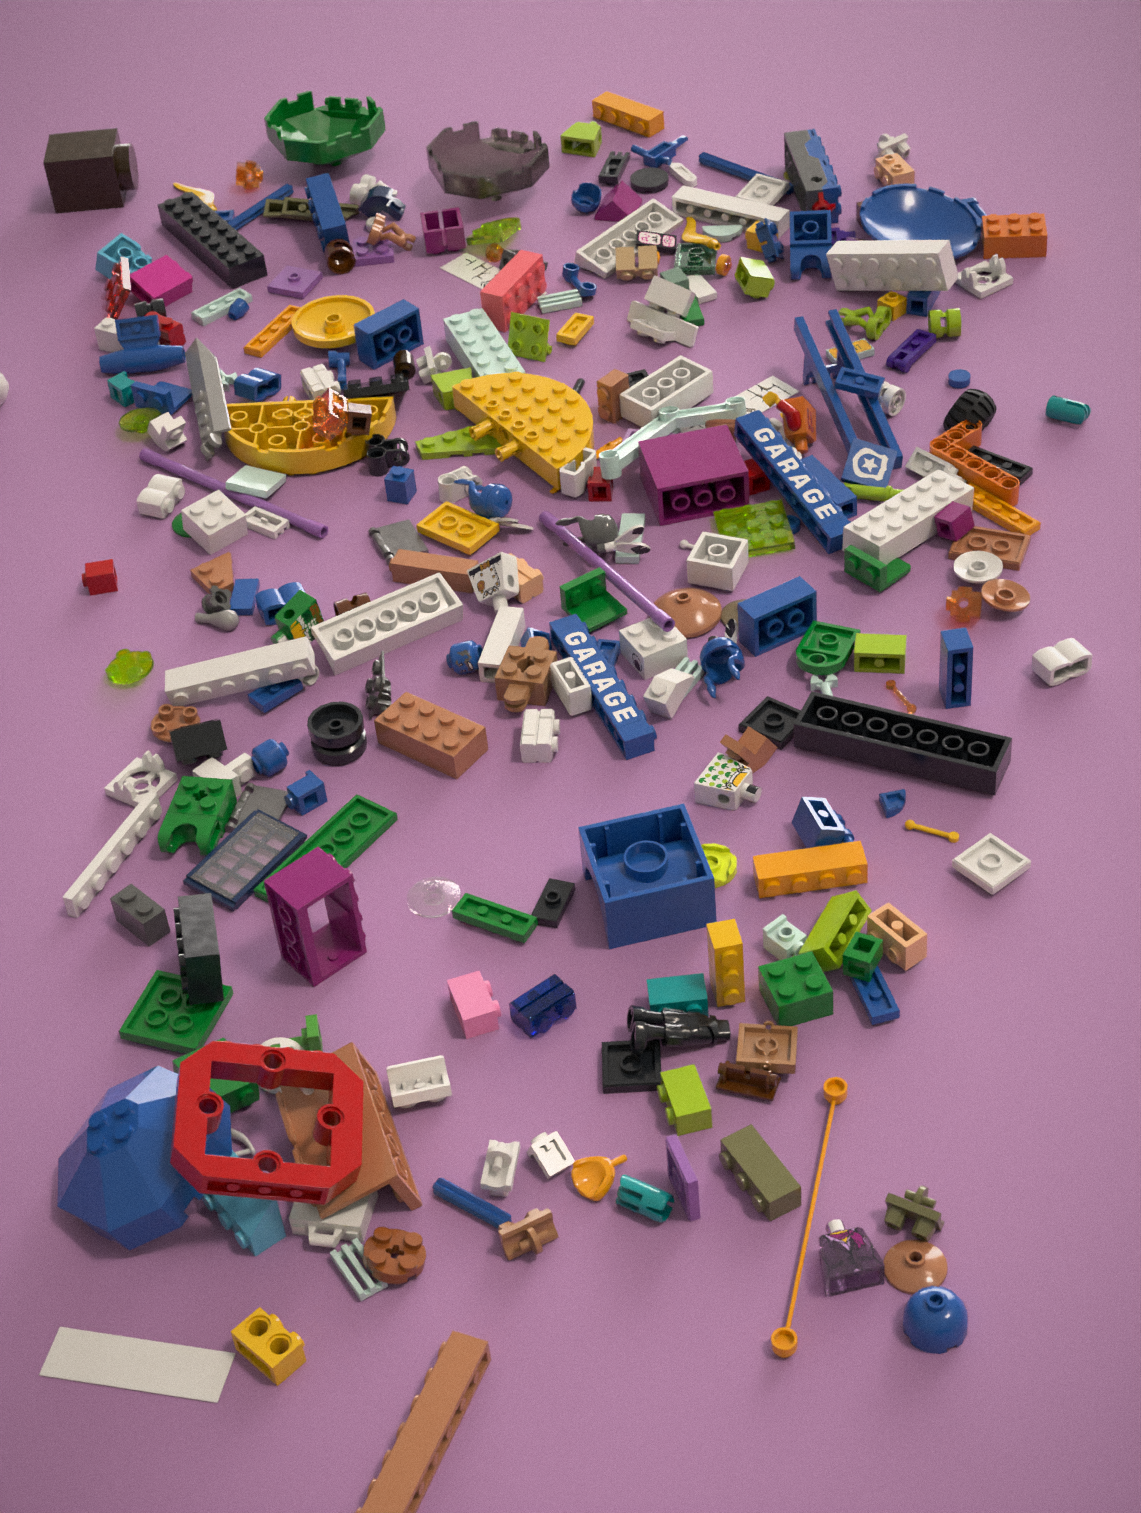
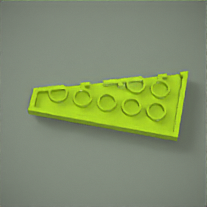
M467 426L460 430L449 431L441 435L415 441L416 449L422 460L450 458L452 455L464 454V457L472 456V453L495 455V449L502 445L498 443L496 438L490 435L474 441L469 434V428L473 426Z

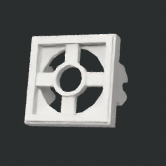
M996 254L991 257L989 262L983 261L970 268H965L962 272L958 273L959 278L955 281L956 284L982 299L1012 285L1013 277L1006 273L1004 259H998ZM985 271L990 275L980 276L978 274ZM999 279L996 283H992L993 280ZM985 280V281H988V282H987V283H979L978 281Z
M148 750L144 753L142 759L136 757L104 790L106 795L136 807L148 791L158 794L159 798L178 779L176 773L165 769L164 762L158 754L152 757L151 752ZM145 771L148 773L143 778L135 779L132 777L137 772ZM156 777H159V784L156 787L152 786L151 782ZM140 783L148 784L145 789H135L136 785Z

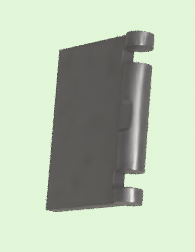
M409 519L378 528L371 527L368 530L369 535L388 565L398 549L429 553L428 548Z
M247 783L245 791L242 792L229 817V822L225 825V830L231 833L257 809L281 820L287 808L284 796L288 792ZM256 824L246 834L265 837L270 831Z

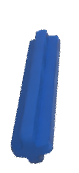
M438 1178L432 1186L435 1195L496 1228L507 1221L512 1222L511 1214L444 1178Z

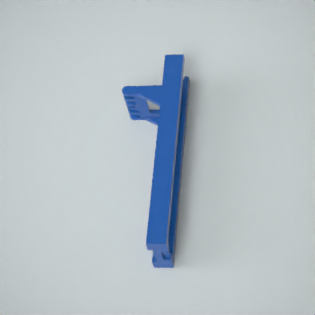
M837 309L829 310L830 320H825V325L837 349L836 363L830 365L824 364L804 317H795L794 332L804 353L803 383L808 385L810 378L812 383H817L845 449L849 453L852 440L857 437L837 391L834 389L830 376L832 374L833 379H836L841 367L865 372ZM857 394L879 445L898 451L892 470L902 468L903 454L878 399Z

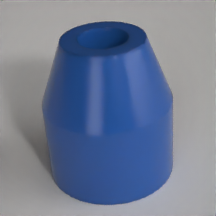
M237 298L230 305L228 316L232 320L243 317L249 310V305L245 300Z

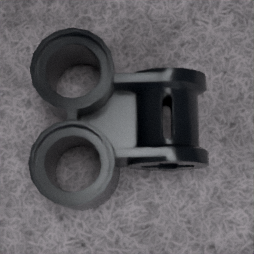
M373 434L372 438L365 440L369 473L372 476H384L389 472V468L393 466L402 467L410 461L408 443L403 438L385 440L383 435Z

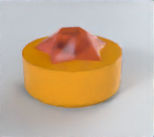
M721 254L716 263V273L726 276L732 268L731 256Z

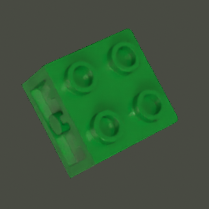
M600 567L559 586L562 609L569 616L577 614L581 622L587 624L589 632L628 614L627 608L607 591L605 571Z

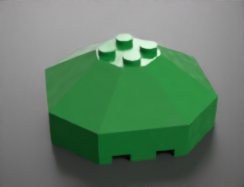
M305 91L297 94V100L288 102L287 98L279 99L264 117L268 139L287 161L338 166L342 161L374 147L386 131L384 113L380 106L376 107V102L370 96L366 97L368 109L362 106V101L358 98L346 97L344 99L345 105H342L341 97L337 96L326 97L324 106L314 108L312 91Z

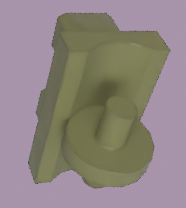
M921 1185L917 1192L907 1189L904 1198L889 1192L887 1194L885 1203L888 1209L884 1222L889 1228L901 1231L906 1218L916 1221L911 1231L912 1236L929 1242L935 1230H942L944 1221L941 1220L942 1214L940 1212L932 1210L935 1208L937 1201L928 1197V1187Z

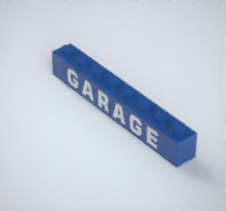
M760 410L735 418V437L825 551L831 554L842 550L843 528L852 521L845 517L840 506L833 502L830 494L821 487L817 478L814 475L812 476L805 463L796 456L793 448L788 446L783 440L781 433L776 431L771 425L769 418L765 417Z
M577 614L549 622L551 642L562 659L569 657L574 659L591 687L592 707L625 759L629 760L655 751L654 740L657 739L655 728L647 723L644 711L637 708L634 696L628 694L624 681L622 679L619 680L614 665H609L604 650L600 651L595 636H590L587 624L581 622Z

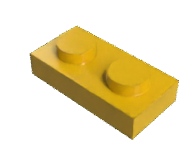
M575 312L556 334L557 342L576 346L594 325V316Z

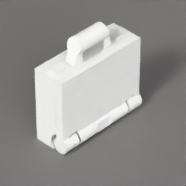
M378 1191L361 1198L324 1219L319 1216L317 1206L313 1207L310 1203L294 1202L289 1216L292 1233L309 1236V1244L314 1246L335 1248L340 1240L352 1241L355 1238H358L360 1242H364L378 1198Z

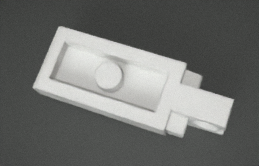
M917 446L905 466L923 477L930 475L936 470H940L964 483L967 482L962 477L956 475L958 469L955 466Z

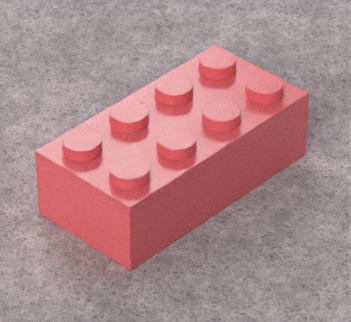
M520 250L480 291L482 308L498 331L507 332L510 327L511 312L524 314L535 303L537 297L546 291L545 264L543 263L542 254Z

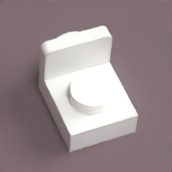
M557 1131L550 1135L543 1132L530 1141L532 1145L529 1147L527 1154L529 1158L535 1157L547 1179L573 1166L575 1160Z

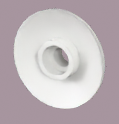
M985 551L966 552L960 555L954 562L955 574L960 579L970 583H986L997 579L1003 571L1002 561L996 555Z

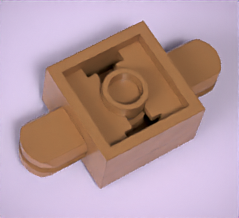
M541 636L530 637L525 647L508 646L494 677L497 700L504 701L505 708L508 711H524L527 704L546 706L553 689L550 664L557 661V652L549 650V643L546 638Z

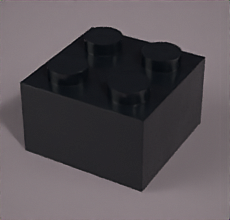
M220 719L168 730L175 760L177 762L181 761L183 765L198 762L197 757L206 755L208 759L223 756L222 751L228 750Z

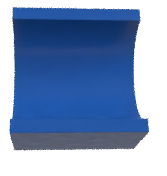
M684 803L578 827L583 875L585 881L593 879L601 907L609 949L705 928L706 924L717 922L714 876Z

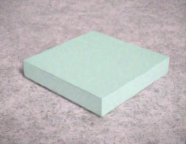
M245 465L226 481V489L266 499L286 482V474Z

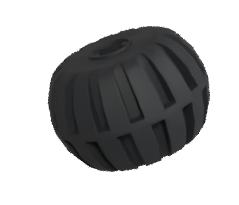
M968 389L953 404L944 419L943 426L947 431L966 419L976 426V423H979L978 420H980L983 430L992 421L997 410L996 405L986 392L979 389ZM972 424L966 425V429H975Z

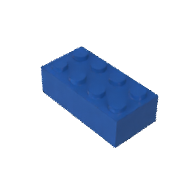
M329 173L306 178L307 187H304L307 199H310L307 203L310 214H313L314 226H317L318 239H323L320 241L323 253L327 244L334 239H343L350 244L346 223Z

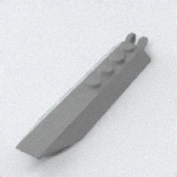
M195 338L186 351L185 357L202 442L200 449L201 453L205 455L206 461H208L209 458L214 456V447L219 448L222 445L221 433L230 431L231 424L217 357L199 339Z

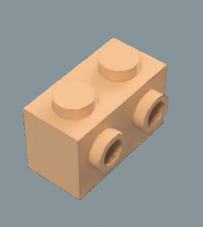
M897 153L877 158L876 167H874L875 177L884 186L914 184L915 171Z
M889 902L867 916V935L883 939V953L887 955L892 963L898 964L906 971L927 957V933Z

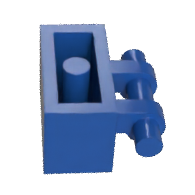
M801 797L791 823L806 848L854 842V835L851 830L846 829L845 820L835 810H832L826 798Z

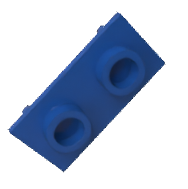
M764 218L765 224L763 222L755 224V231L760 243L766 240L768 242L761 246L765 260H768V263L775 262V257L783 260L785 249L782 242L778 241L776 236L778 233L777 226L774 221L772 222Z

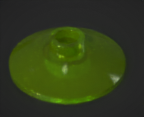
M149 407L131 410L119 419V427L126 432L145 433L148 430L149 422L161 416V412Z

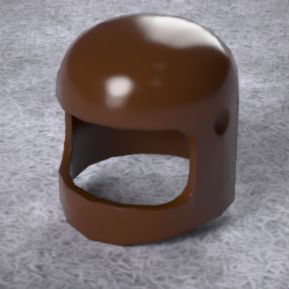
M334 239L325 247V259L328 268L333 273L346 274L354 268L356 259L352 246L347 241Z

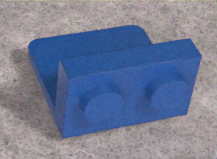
M138 381L131 385L135 406L160 414L169 412L172 415L193 396L192 389L163 381L158 382L154 386Z

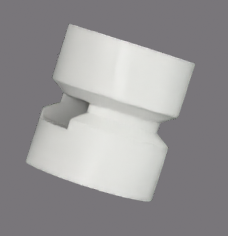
M884 381L878 401L884 413L895 416L902 410L905 404L906 392L904 389Z

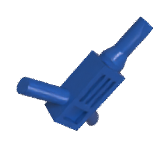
M682 135L674 141H663L649 151L637 145H632L631 152L642 156L644 165L652 168H658L662 164L671 165L672 158L676 156V149L688 141V137Z

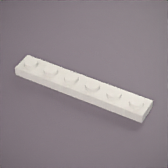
M148 791L64 894L63 900L68 916L74 918L80 916L96 894L103 889L112 874L118 870L125 858L132 853L133 848L146 835L153 823L160 818L162 808L158 794Z

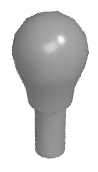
M223 610L212 614L196 613L195 621L211 623L213 626L230 631L238 626L239 616L233 610Z

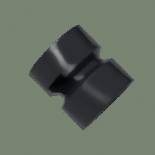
M163 298L153 299L149 304L146 301L134 303L137 317L145 316L151 311L167 317Z

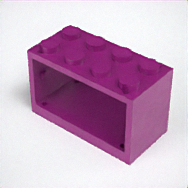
M319 847L264 880L281 958L313 987L367 953L366 935L362 929L361 921L363 918L358 908L357 902L359 898L354 888L355 879L353 873L348 868H343L339 865L332 854H326ZM324 898L329 923L312 933L307 908Z

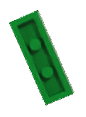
M468 893L463 895L452 910L453 919L522 943L527 941L538 926V920L535 916Z

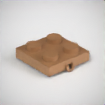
M765 1021L763 1024L739 1023L736 1064L746 1066V1071L749 1072L751 1068L765 1071L773 1070V1073L795 1074L798 1027L774 1025L772 1021ZM766 1025H770L771 1029H766Z

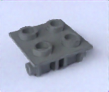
M381 651L378 660H374L372 678H368L365 685V693H368L365 709L369 710V720H372L374 714L380 715L391 705V682L385 677L384 651Z

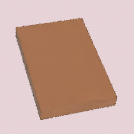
M974 526L958 541H953L948 559L956 560L960 555L970 551H985L996 555L1002 561L1003 568L1019 571L1028 550L1031 535Z

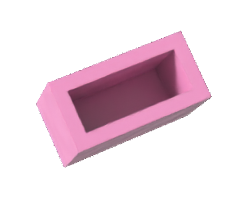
M480 971L447 980L450 1001L466 1039L499 1029L497 1018L502 1016L500 1006L497 1000L492 1001L493 992L489 980H483Z

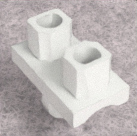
M905 133L895 138L893 136L890 137L888 134L880 135L879 142L876 144L878 154L874 157V160L876 161L877 158L895 153L903 159L908 157L911 151L907 144L908 136Z
M430 346L424 348V356L416 359L420 369L419 375L424 384L431 382V375L442 373L441 370L448 369L452 364L451 356L448 353L441 352L433 357Z
M496 1140L489 1141L480 1183L481 1189L490 1190V1195L508 1196L509 1191H512L520 1152V1142L504 1143Z

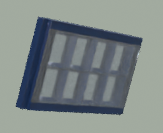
M259 809L254 810L186 875L183 884L201 894L211 893L212 900L234 911L254 893V889L304 843L307 839V834Z

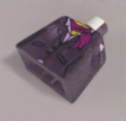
M832 1220L827 1223L825 1227L827 1234L819 1237V1260L825 1297L883 1285L885 1276L884 1262L863 1228L855 1227L846 1230L842 1220Z

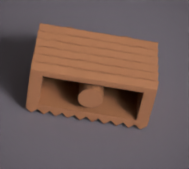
M613 369L596 381L598 388L596 390L600 418L616 423V421L622 419L619 394L629 388L628 374Z

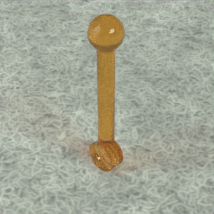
M886 681V688L893 690L907 706L909 713H915L917 710L916 705L911 704L898 690L896 681Z

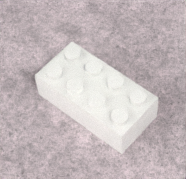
M680 355L619 394L621 417L644 427L659 416V410L663 407L676 406L679 410L691 408L713 394V371Z

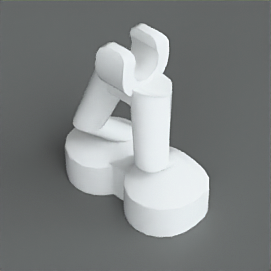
M365 174L362 176L359 184L355 183L352 186L350 202L360 205L361 200L371 188L387 185L381 180L376 183L374 176ZM393 190L392 197H396L397 190Z

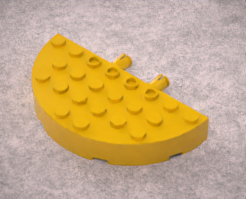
M512 372L465 379L452 386L454 407L476 424L469 428V434L474 441L486 435L493 436L502 445L495 449V455L500 462L515 455L558 491L561 489L560 468L575 459L577 471V468L579 469V466H581L580 462H584L583 449L586 447L594 450V429L591 410L582 396L564 383L539 375Z
M329 394L325 400L296 401L293 396H290L288 401V396H286L281 402L227 404L231 430L223 432L229 450L242 462L252 467L286 475L317 474L318 472L335 469L358 459H363L367 453L365 440L372 438L373 434H381L386 440L396 422L393 397L339 399L335 394L330 399L331 394ZM348 403L371 405L372 417L369 435H353L346 432Z

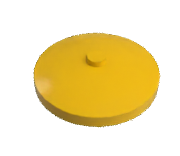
M333 295L322 297L303 305L297 310L292 318L293 333L300 342L311 347L338 348L356 343L353 325L375 314L370 303L355 296Z

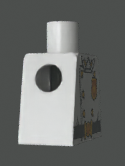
M500 552L467 570L478 601L482 604L493 606L495 614H497L500 606L508 607L507 600L519 593L516 556Z

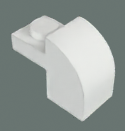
M169 412L149 422L147 432L162 450L167 452L187 441L183 434L186 422L182 416L173 420Z
M243 753L226 766L211 757L192 770L194 777L232 779L236 797L242 794L241 785L255 776L252 758L246 753Z

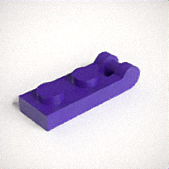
M920 329L915 330L888 356L886 366L893 369L897 367L900 371L908 373L911 365L936 342V334Z

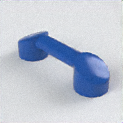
M565 263L563 265V278L579 291L580 296L596 295V284L592 282L582 283L578 279L579 266L577 264Z

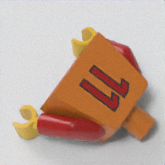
M771 391L766 393L762 397L763 401L769 407L776 403V409L782 412L780 416L783 418L785 437L794 445L797 452L801 454L807 453L808 443L816 441L815 408L803 396L780 400L777 394Z

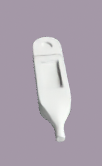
M671 163L669 165L670 173L685 186L695 187L697 185V177L681 163Z

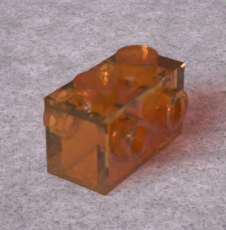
M329 387L321 396L315 398L312 404L313 431L318 436L332 441L336 436L342 434L347 425V398Z

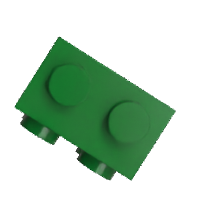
M853 545L844 549V572L879 592L911 571V565L899 558H895L886 565Z

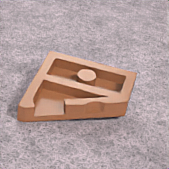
M230 552L190 570L192 578L208 594H211L209 589L213 585L222 590L228 589L230 592L233 591L234 575Z

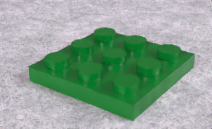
M156 970L119 1030L120 1038L184 1054L197 1050L204 1046L234 994L232 986L223 985L224 1001L190 1005L188 994L182 993L181 976Z

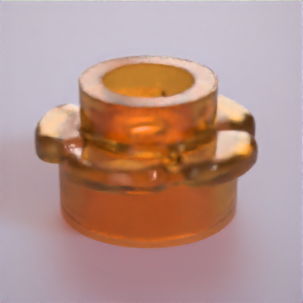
M491 243V245L486 247L487 259L490 262H498L501 260L504 248L498 243Z

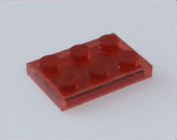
M122 256L118 263H114L111 272L113 275L111 279H107L104 286L106 291L105 301H107L106 312H108V318L118 320L131 291L129 260Z

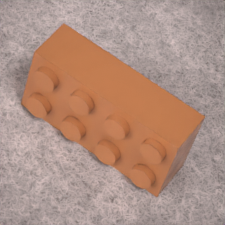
M408 692L401 695L374 720L379 744L455 779H458L489 750L486 727Z

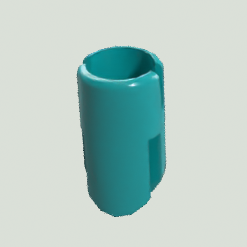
M1053 395L1048 400L1045 414L1049 418L1080 425L1090 416L1091 408L1087 404Z
M626 1174L621 1176V1186L618 1188V1197L615 1200V1204L659 1223H663L668 1219L673 1207L666 1203L668 1201L674 1203V1196L671 1193Z

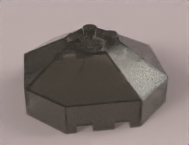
M478 121L462 124L463 129L454 132L452 127L445 128L426 147L429 169L446 194L474 199L499 201L503 196L534 186L550 168L548 146L546 143H542V138L537 131H533L534 143L528 140L529 136L525 132L512 130L511 137H508L507 129L497 127L491 130L492 137L480 139Z

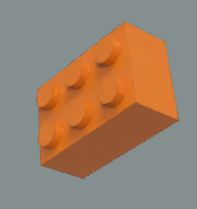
M1012 213L1009 215L990 214L982 216L981 241L983 259H991L996 254L998 259L1046 257L1048 235L1044 214Z

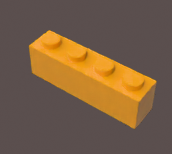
M608 91L592 100L594 118L649 138L664 129V113L661 110Z
M861 841L753 856V876L759 898L868 883V863Z

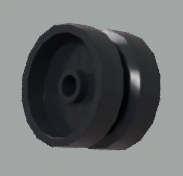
M343 701L330 702L313 710L308 717L307 728L311 738L312 752L315 758L322 763L344 765L361 757L367 749V736L364 730L363 715L360 709L352 703Z

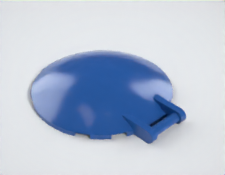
M894 184L873 191L870 197L864 199L860 209V221L866 233L874 241L949 240L953 257L957 259L970 253L977 246L981 237L982 216H987V214L982 210L979 202L974 197L966 199L955 197L952 199L944 195L945 191L929 186V189L917 188V184Z

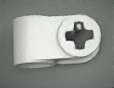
M466 466L442 474L438 477L439 499L443 503L446 501L455 503L469 496V486L454 484L455 480L466 479L474 481L476 486L482 485V479L477 475H473L472 471Z

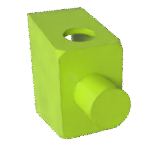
M594 121L590 123L575 122L560 135L562 153L596 157L602 144L601 126Z
M471 367L431 375L433 394L444 410L456 409L454 407L452 386L460 383L462 380L472 379Z

